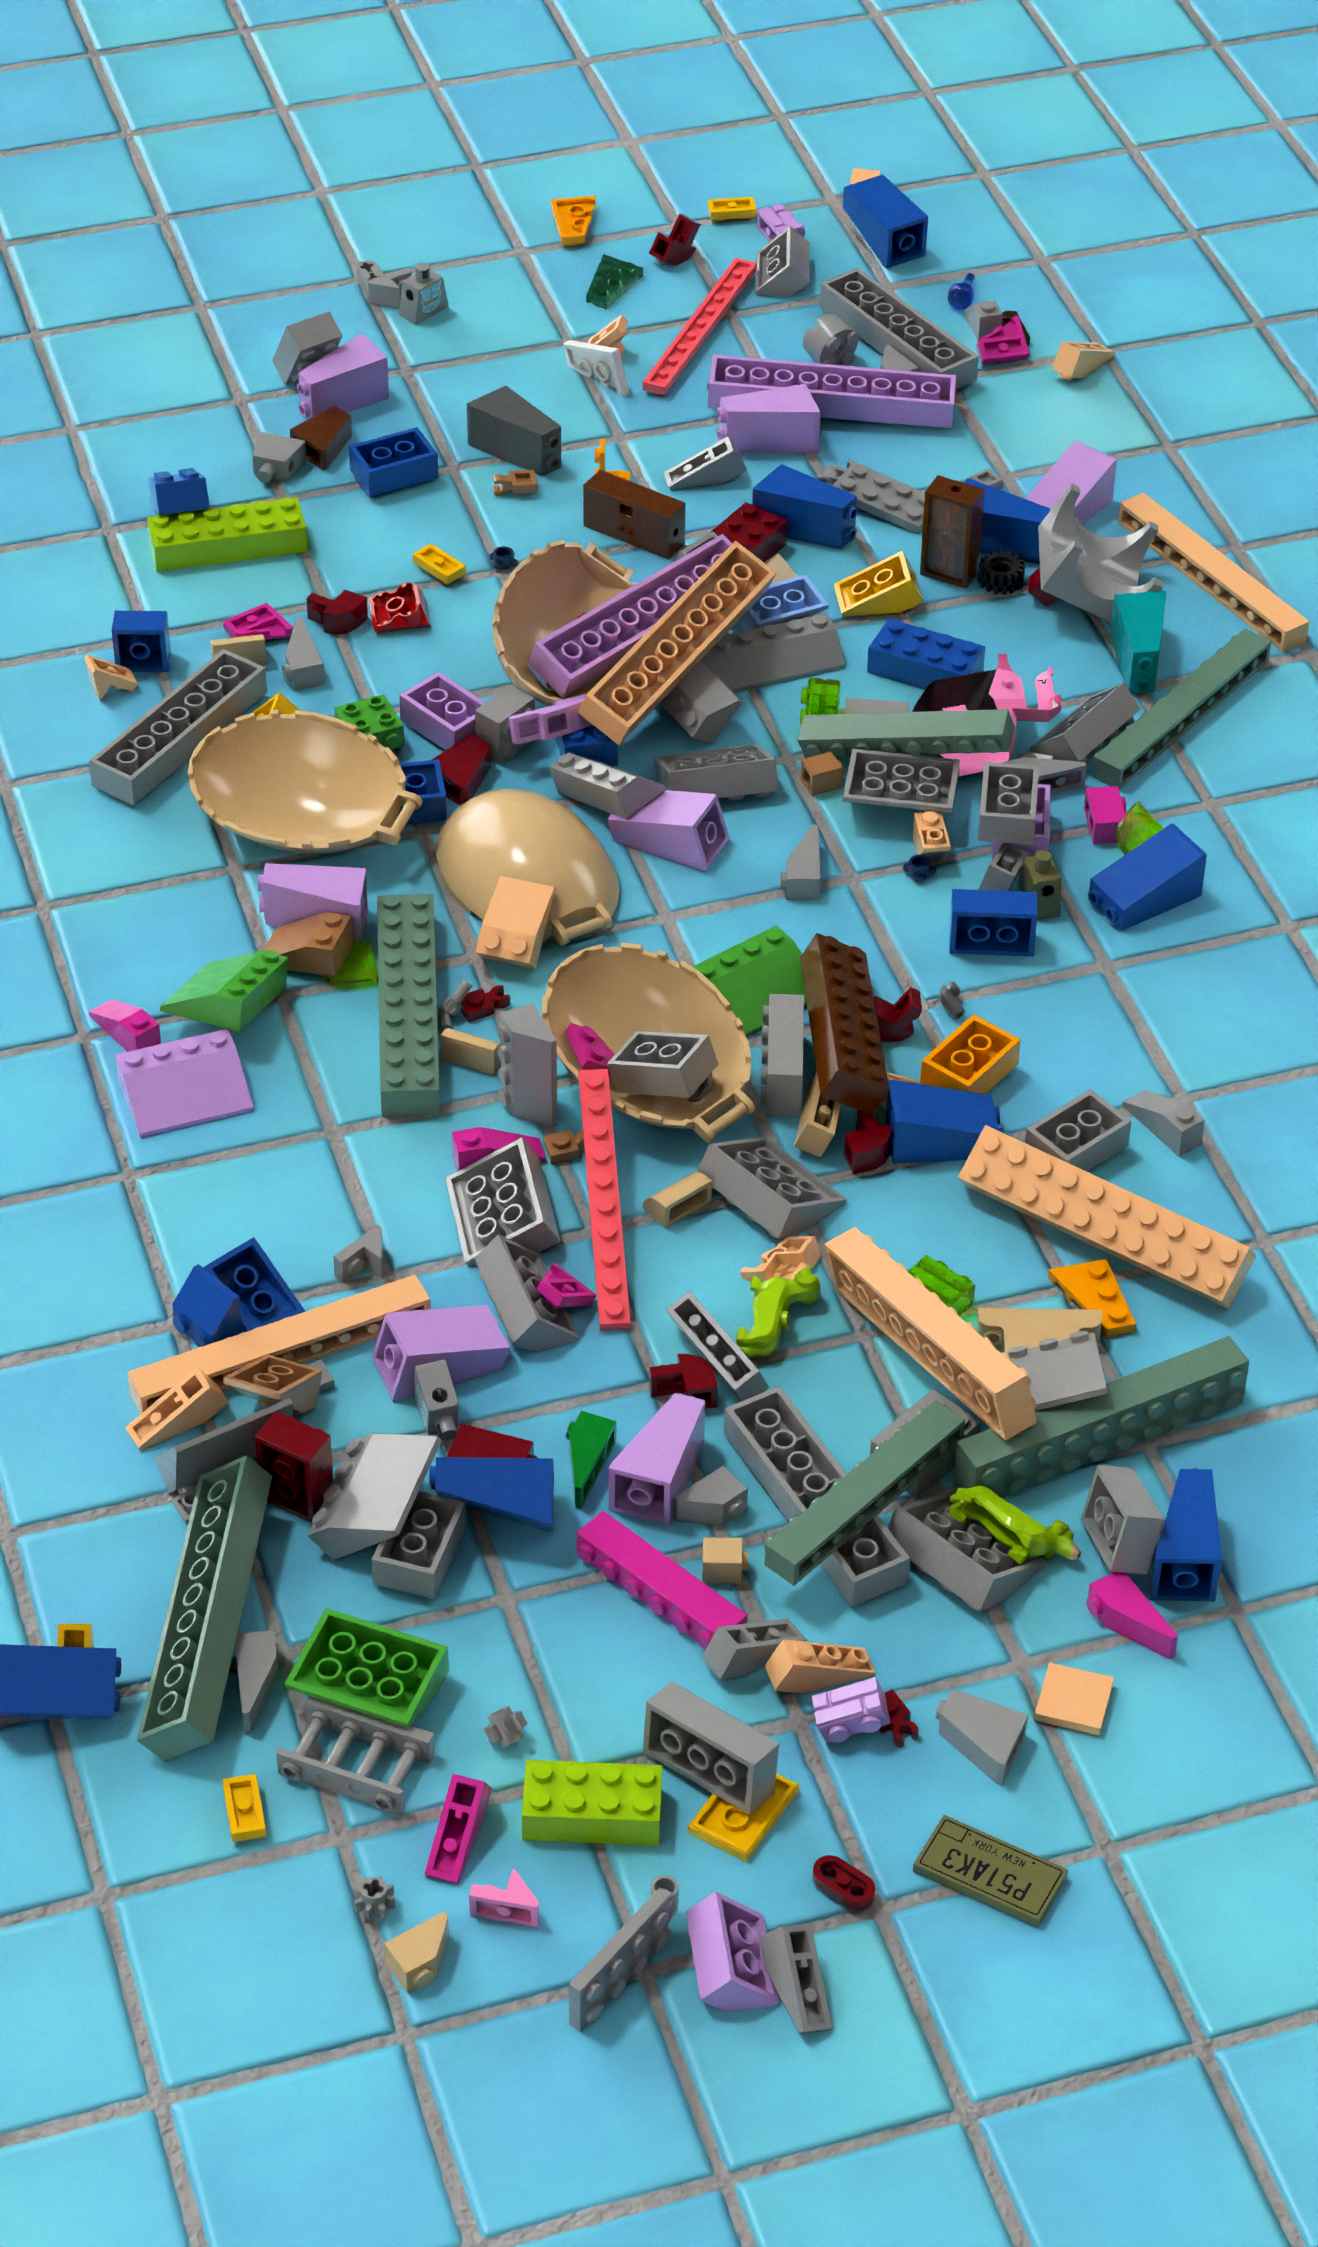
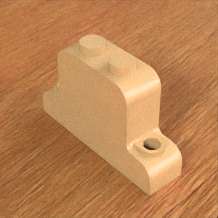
M978 1308L976 1332L983 1338H989L994 1347L1000 1348L1006 1354L1008 1350L1017 1346H1026L1027 1349L1039 1346V1343L1046 1339L1056 1338L1057 1341L1069 1339L1071 1334L1079 1331H1087L1088 1334L1095 1332L1097 1343L1099 1344L1102 1310Z

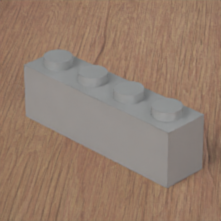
M691 1291L687 1292L666 1309L676 1327L703 1359L710 1364L715 1373L740 1402L761 1394L769 1388L756 1366Z

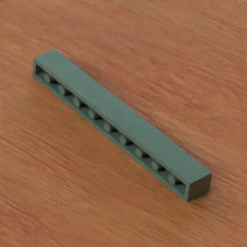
M1246 628L1237 636H1233L1223 648H1219L1197 670L1188 674L1184 681L1178 686H1174L1170 693L1164 698L1159 699L1150 710L1143 712L1137 721L1132 725H1128L1124 732L1117 738H1113L1104 749L1097 751L1092 759V777L1108 786H1118L1120 790L1269 661L1271 640Z

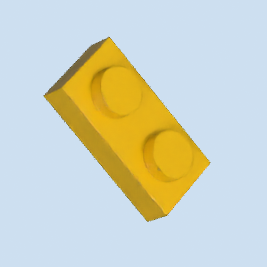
M753 197L708 200L710 220L724 221L726 219L738 218L744 220L756 217L757 209Z
M429 544L412 554L413 563L447 585L466 574V565L433 544Z
M256 1774L222 1779L232 1842L266 1837Z

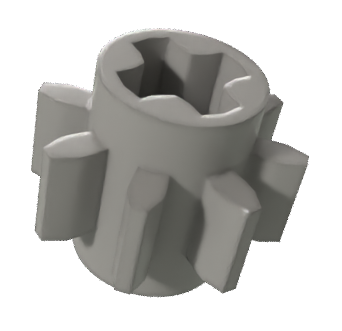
M506 1706L487 1716L490 1724L483 1730L490 1743L499 1741L503 1748L524 1737L522 1729L528 1723L521 1710L512 1712L510 1706Z
M382 1876L368 1879L364 1877L361 1888H353L355 1912L362 1911L368 1921L370 1919H385L388 1908L395 1909L396 1907L394 1885H386L384 1880H382Z

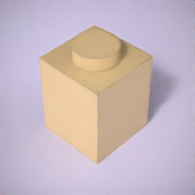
M703 1537L702 1582L741 1584L742 1571H748V1551H742V1538Z

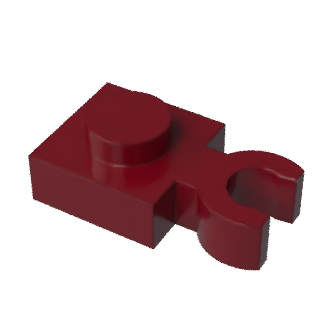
M502 985L493 987L487 993L481 988L467 993L460 1003L461 1007L459 1010L469 1023L493 1015L495 1007H508L510 1005V995L504 996V987Z
M892 1689L885 1692L890 1724L881 1726L879 1731L883 1734L891 1730L894 1744L901 1748L904 1744V1737L901 1734H909L915 1741L918 1739L919 1730L917 1725L910 1721L911 1712Z

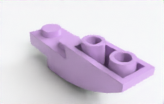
M586 694L555 701L552 706L509 716L512 743L518 745L537 739L549 740L592 725L577 713Z

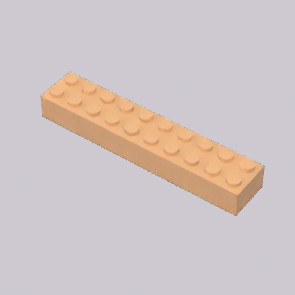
M735 541L586 694L577 713L616 744L620 745L768 590L776 572Z
M987 1125L984 1126L958 1176L966 1187L1228 1310L1256 1258V1255L1249 1246Z
M853 1227L824 1244L835 1289L1005 1441L1037 1423L1034 1410L1036 1402L1030 1392L1029 1385H1031V1379L1026 1370L1014 1365L1005 1352H999L989 1338H983L976 1332V1329L970 1322L963 1321L953 1307L948 1308L935 1292L931 1293L925 1288L919 1278L912 1277L903 1264H897L885 1249H880L876 1246L869 1235H864L856 1227Z

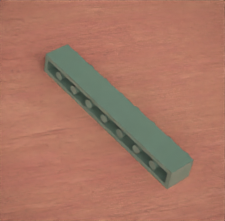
M1008 709L804 715L797 741L805 757H812L830 751L836 757L851 756L852 749L912 755L1009 752L1015 725Z
M937 1400L927 1408L920 1409L915 1418L906 1426H900L893 1437L885 1443H880L867 1459L859 1461L848 1475L843 1479L836 1480L828 1492L822 1497L815 1498L809 1508L802 1514L794 1516L783 1530L768 1538L764 1547L765 1566L795 1586L956 1448L957 1441L964 1439L965 1419Z

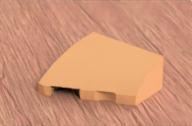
M790 1236L778 1243L774 1249L761 1255L763 1263L755 1268L744 1267L741 1269L740 1274L742 1279L750 1282L753 1275L759 1277L762 1282L774 1277L794 1279L795 1272H800L803 1265H811L813 1269L822 1255L815 1236Z

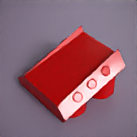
M411 582L401 584L395 592L383 591L376 594L373 598H369L375 632L432 627L425 596L420 588L414 586Z

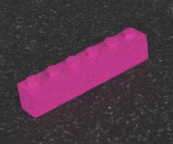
M605 1511L599 1513L576 1532L577 1554L584 1562L591 1563L601 1570L606 1578L616 1581L632 1597L642 1600L655 1614L662 1615L672 1622L677 1630L687 1633L695 1639L703 1649L706 1650L718 1627L747 1623L748 1615Z

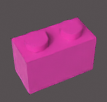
M1118 786L1086 788L1084 812L1093 844L1125 842L1126 832L1131 830V818L1129 814H1125L1126 800L1125 797H1121Z

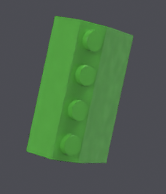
M777 925L692 966L712 982L728 1000L735 1016L739 1017L743 1024L746 1038L761 1031L763 1025L768 1026V1023H763V1005L769 1006V994L804 995V1008L807 1007L800 962L802 953L795 942Z
M266 950L208 962L160 1006V1011L240 1032L286 988L288 957L281 956L275 951Z
M325 1608L286 1679L284 1688L408 1728L436 1697L449 1672L448 1647Z

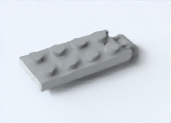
M851 460L847 462V470L832 464L817 478L856 495V507L916 534L923 529L925 493Z
M662 1875L653 1880L651 1883V1897L569 1983V2025L581 2032L589 2022L594 2023L600 2017L604 2006L611 1998L616 1999L622 1993L626 1982L633 1974L635 1976L640 1974L647 1963V1959L655 1951H661L666 1945L671 1934L668 1924L678 1911L679 1885L673 1877Z

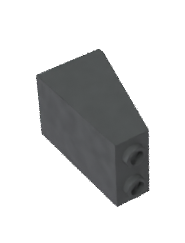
M505 385L467 403L468 445L523 469L534 470L535 474L544 476L561 467V426Z

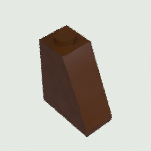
M334 405L291 428L290 438L304 440L306 444V460L324 471L328 469L352 437L351 416Z

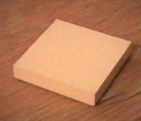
M1049 1662L1036 1707L1034 1721L1100 1736L1114 1677Z

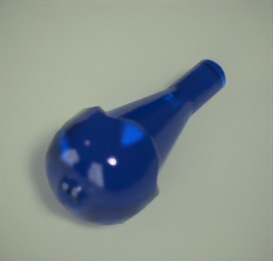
M968 273L961 283L953 284L948 291V303L956 310H965L974 301L972 283L975 276L972 273Z

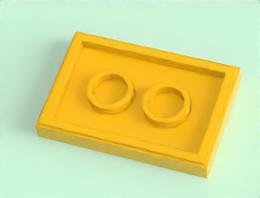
M776 1773L775 1793L750 1815L717 1795L712 1794L688 1825V1833L747 1863L798 1794L799 1784Z

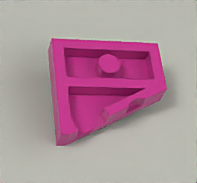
M1019 315L1012 317L1011 322L1003 327L1000 325L992 333L986 334L977 340L976 347L981 365L1026 360L1029 357V350Z
M552 1263L536 1289L545 1297L544 1300L547 1304L558 1309L561 1307L577 1308L578 1306H590L597 1296L556 1263Z

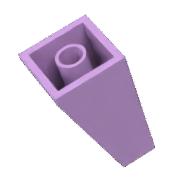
M364 334L356 336L298 372L299 383L297 384V389L300 394L298 408L301 416L307 420L334 405L349 413L389 398L388 358Z
M806 384L720 397V408H717L720 428L716 430L718 442L729 436L739 452H819L820 410Z
M1074 441L1025 499L1046 506L1051 510L1072 483L1080 487V495L1077 498L1074 513L1079 523L1083 525L1113 501L1117 459L1078 441Z
M665 790L627 819L612 813L607 819L608 828L611 831L614 842L701 871L708 869L730 839L717 794Z
M265 863L263 875L259 874L258 891L263 892L259 900V911L264 912L265 924L279 927L323 912L351 915L356 941L353 947L362 948L368 915L366 868Z
M488 1305L389 1312L385 1314L372 1360L392 1401H398L414 1396V1371L417 1365L445 1359L452 1383L456 1384L502 1370L505 1359L509 1355L510 1346L508 1340L504 1338L498 1321L492 1315Z
M674 1393L609 1466V1510L670 1525L673 1519L674 1496L685 1490L704 1444L705 1400Z

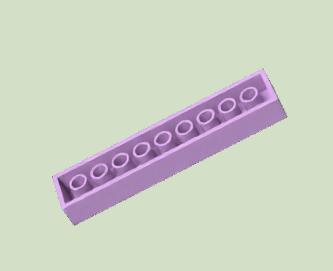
M713 355L707 408H720V397L806 384L820 410V418L952 428L956 375Z
M721 534L537 641L534 644L528 663L562 699L609 672L732 543Z

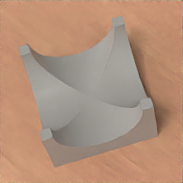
M1071 483L1038 526L1041 590L1111 622L1114 594L1155 592L1163 589V582L1156 578H1153L1147 584L1138 586L1140 567L1149 545L1159 531L1158 525L1149 521L1137 532L1122 537L1096 535L1085 529L1075 516L1074 508L1080 495V487Z

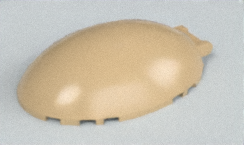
M564 539L548 543L546 547L531 552L509 575L501 588L494 607L492 625L495 651L506 676L515 687L533 696L535 701L547 706H552L555 701L588 693L607 673L562 699L555 690L548 691L530 670L528 660L534 644L574 621L579 615L591 611L637 584L629 582L634 572L632 569H626L597 549V545L592 541L585 550L582 549L583 546L578 542L565 543Z
M271 710V715L255 717L254 713L234 718L235 723L223 729L219 726L202 739L193 751L187 774L191 792L198 805L215 822L258 844L278 850L306 854L339 852L368 844L374 840L397 845L401 839V831L414 810L419 809L423 802L417 794L405 791L406 777L398 758L388 747H383L377 741V737L371 733L367 736L358 731L357 726L340 719L309 711L295 710V714H280L279 710Z
M497 789L473 797L459 806L441 827L436 842V862L439 865V874L453 898L470 915L476 914L481 918L482 923L500 876L555 887L543 942L548 940V937L553 936L560 945L569 943V939L600 928L605 930L612 927L611 917L616 908L619 907L620 897L616 869L605 848L583 820L564 805L531 791Z
M621 942V947L603 948V944L585 948L568 957L555 969L548 979L545 996H542V1018L557 1040V1057L577 1081L578 1070L584 1069H581L565 1033L570 1023L592 1028L614 1054L618 1052L635 1031L709 1035L718 1065L712 1071L713 1090L699 1102H689L687 1098L672 1096L657 1097L654 1095L617 1093L613 1080L609 1078L611 1106L619 1112L654 1126L693 1129L705 1142L710 1143L715 1140L717 1133L744 1114L750 1115L755 1111V1105L744 1093L750 1080L751 1053L749 1041L743 1030V1024L740 1018L735 1016L731 1009V1004L717 987L683 960L679 963L667 957V952L659 950L658 953L644 950L640 944Z

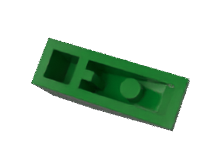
M584 1411L580 1412L575 1422H570L566 1432V1439L569 1440L575 1508L582 1509L616 1444V1421Z

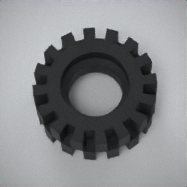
M1000 550L998 554L996 551H992V555L986 553L984 557L980 558L978 583H980V587H986L985 591L987 592L993 590V594H998V591H1000L1002 595H1007V591L1014 593L1015 589H1021L1024 583V560L1020 559L1019 555L1013 556V552L1010 551L1008 554H1005V550Z

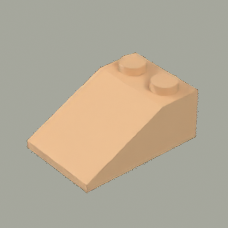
M500 876L481 926L475 952L482 959L536 969L555 887Z

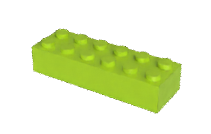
M298 497L147 517L149 543L156 572L308 552L306 524Z

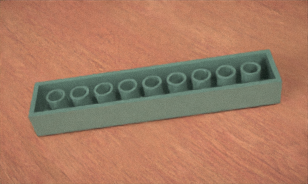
M433 894L377 896L382 1117L440 1115Z
M1227 1336L1106 1383L1108 1394L1035 1411L1037 1423L1006 1441L992 1428L959 1440L956 1444L953 1484L957 1489H966L979 1485L985 1486L1000 1498H1003L1010 1494H1017L1023 1489L1038 1483H1045L1063 1473L1073 1472L1077 1468L1091 1462H1098L1119 1451H1126L1139 1443L1154 1440L1158 1436L1172 1430L1182 1429L1186 1425L1200 1419H1207L1215 1413L1228 1408H1235L1243 1403L1249 1360L1231 1337Z
M247 1455L199 1476L136 1740L163 1761L213 1742L216 1734V1726L222 1707L223 1695L228 1680L229 1668L234 1653L235 1641L246 1600V1592L252 1573V1565L258 1547V1538L264 1520L263 1516L272 1476Z

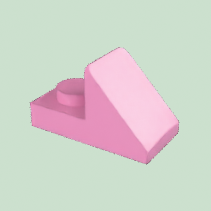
M515 1869L511 1871L506 1890L498 1889L492 1885L481 1886L472 1884L469 1893L470 1916L538 1928L539 1901Z

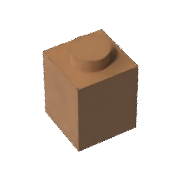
M831 751L801 759L800 780L811 796L841 788L844 767L841 761H837Z

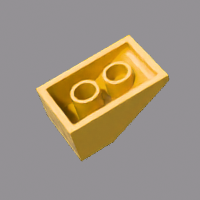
M903 551L834 583L843 617L901 613L924 602L915 571Z

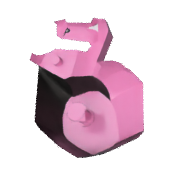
M998 654V667L995 670L933 681L922 693L914 706L913 712L1008 709L1015 729L1009 752L924 755L959 759V777L982 772L984 770V762L1002 763L1009 761L1014 751L1017 721L1049 722L1061 712V695L1054 694L1051 679L1054 672L1049 665V670L1038 675L1035 679L1038 709L1026 707L1022 679L1009 666L1007 654Z

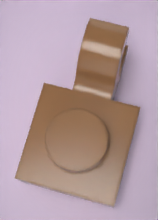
M534 470L509 471V475L496 474L493 476L494 484H501L500 486H492L493 493L496 496L504 495L510 489L512 494L537 493L538 484Z
M583 1129L576 1135H573L572 1130L543 1136L544 1146L551 1164L580 1158L579 1151H584Z

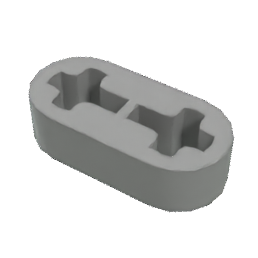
M364 260L356 265L357 279L365 291L367 280L383 275L378 265L373 261Z

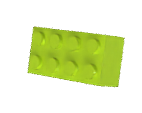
M526 1760L522 1804V1840L659 1846L663 1765Z

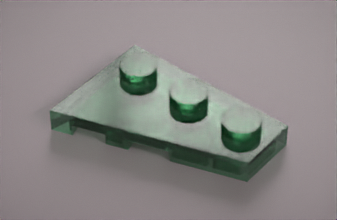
M603 254L586 294V303L607 310L643 276V267Z

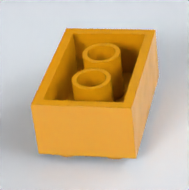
M973 1014L922 1060L920 1083L987 1094L1018 1065L1021 1039Z

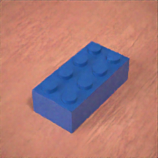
M888 618L868 647L867 673L926 689L935 680L983 672L986 646Z

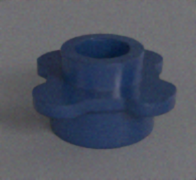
M498 547L490 554V559L493 560V567L495 569H508L518 565V560L514 559V551L510 547Z
M914 855L909 859V863L903 865V870L909 872L916 881H922L928 875L936 873V867L931 866L930 858L925 855Z

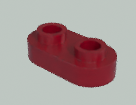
M826 1855L816 1860L813 1865L812 1875L816 1887L852 1910H864L872 1905L875 1899V1884L870 1877L837 1856ZM826 1876H832L834 1879H827Z

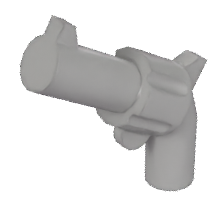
M464 979L461 980V984L451 997L448 996L440 1006L441 1008L438 1009L442 1032L447 1028L452 1029L451 1015L455 1016L461 1007V1001L472 988V985Z

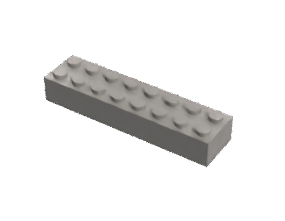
M859 268L821 283L820 308L826 313H834L844 320L861 339L881 354L884 353L885 346L890 344L918 366V372L956 375L955 390L977 381L979 360L977 354Z
M222 649L89 760L91 785L134 806L191 758L193 751L207 734L218 726L221 729L227 727L234 721V718L239 717L267 693L265 667L226 649Z
M780 1386L725 1408L724 1434L788 1521L794 1516L802 1514L809 1508L815 1498L822 1497L830 1490L836 1480L843 1479L847 1475ZM878 1515L820 1563L852 1608L909 1582L910 1557Z

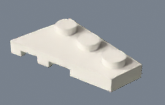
M572 340L563 343L567 364L570 368L588 378L592 376L600 380V384L606 388L613 387L621 397L629 394L619 348Z

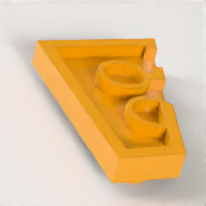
M596 195L551 200V210L562 245L575 246L585 243L596 206Z
M1106 1259L1048 1270V1279L1053 1284L1058 1283L1065 1291L1064 1295L1071 1302L1075 1301L1082 1309L1102 1310L1101 1333L1106 1338L1135 1332L1136 1322Z

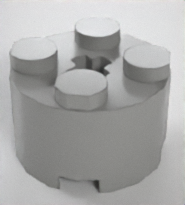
M834 313L825 314L816 319L819 323L812 330L808 328L804 335L803 348L818 364L849 365L855 358L854 352L858 345L859 335Z

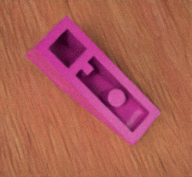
M111 999L88 1011L89 1016L127 1052L161 1044L159 1023L142 1008Z
M484 1127L452 1132L453 1159L457 1171L521 1137L538 1155L540 1163H546V1157L540 1139L537 1137Z
M1114 1572L1089 1584L1086 1604L1092 1616L1098 1617L1108 1629L1168 1659L1175 1657L1178 1635L1126 1573Z
M452 1774L425 1875L459 1883L482 1825L492 1788L486 1782Z

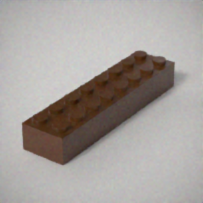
M816 933L800 957L820 1095L872 1115L888 1093L889 1085L867 956L865 952L856 946L850 947L839 942L834 937H826Z

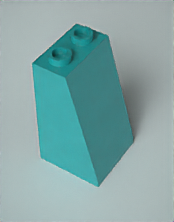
M1166 591L1114 594L1110 638L1125 684L1131 694L1155 692Z

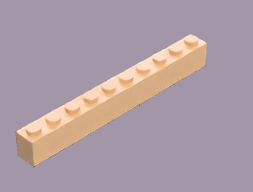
M1144 492L1120 502L1118 523L1132 534L1143 528L1149 521L1157 524L1159 531L1149 545V548L1257 633L1271 640V644L1281 652L1288 651L1307 642L1309 620Z
M416 1274L398 1279L377 1288L342 1298L321 1307L313 1308L309 1311L127 1372L129 1393L141 1414L196 1367L214 1380L221 1391L231 1389V1387L223 1383L225 1376L265 1354L298 1364L330 1355L378 1338L386 1313L431 1309L430 1298Z

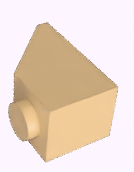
M445 1911L384 1943L385 1964L406 1993L416 1988L427 1986L438 1976L449 1938L448 1915Z

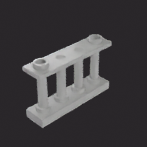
M309 1696L305 1705L307 1723L310 1725L294 1753L282 1748L278 1749L276 1752L278 1773L290 1780H299L376 1806L382 1811H391L402 1815L405 1810L404 1790L400 1789L415 1760L430 1764L435 1755L434 1733L411 1725L406 1728ZM327 1729L341 1735L325 1763L308 1758L307 1756L321 1731ZM357 1739L371 1744L357 1772L353 1773L338 1768L353 1740ZM384 1750L402 1754L387 1784L369 1778Z

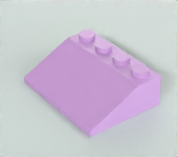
M229 1029L115 1055L118 1081L140 1138L254 1111L238 1052Z

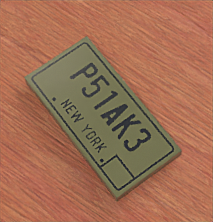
M943 1815L913 1865L914 1872L1036 1927H1039L1068 1876V1869L946 1815Z

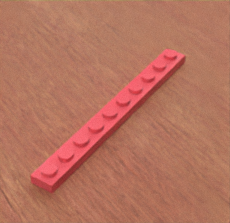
M735 257L644 379L643 390L657 395L665 396L756 273V262Z
M608 1069L578 1070L600 1331L630 1329L631 1322Z

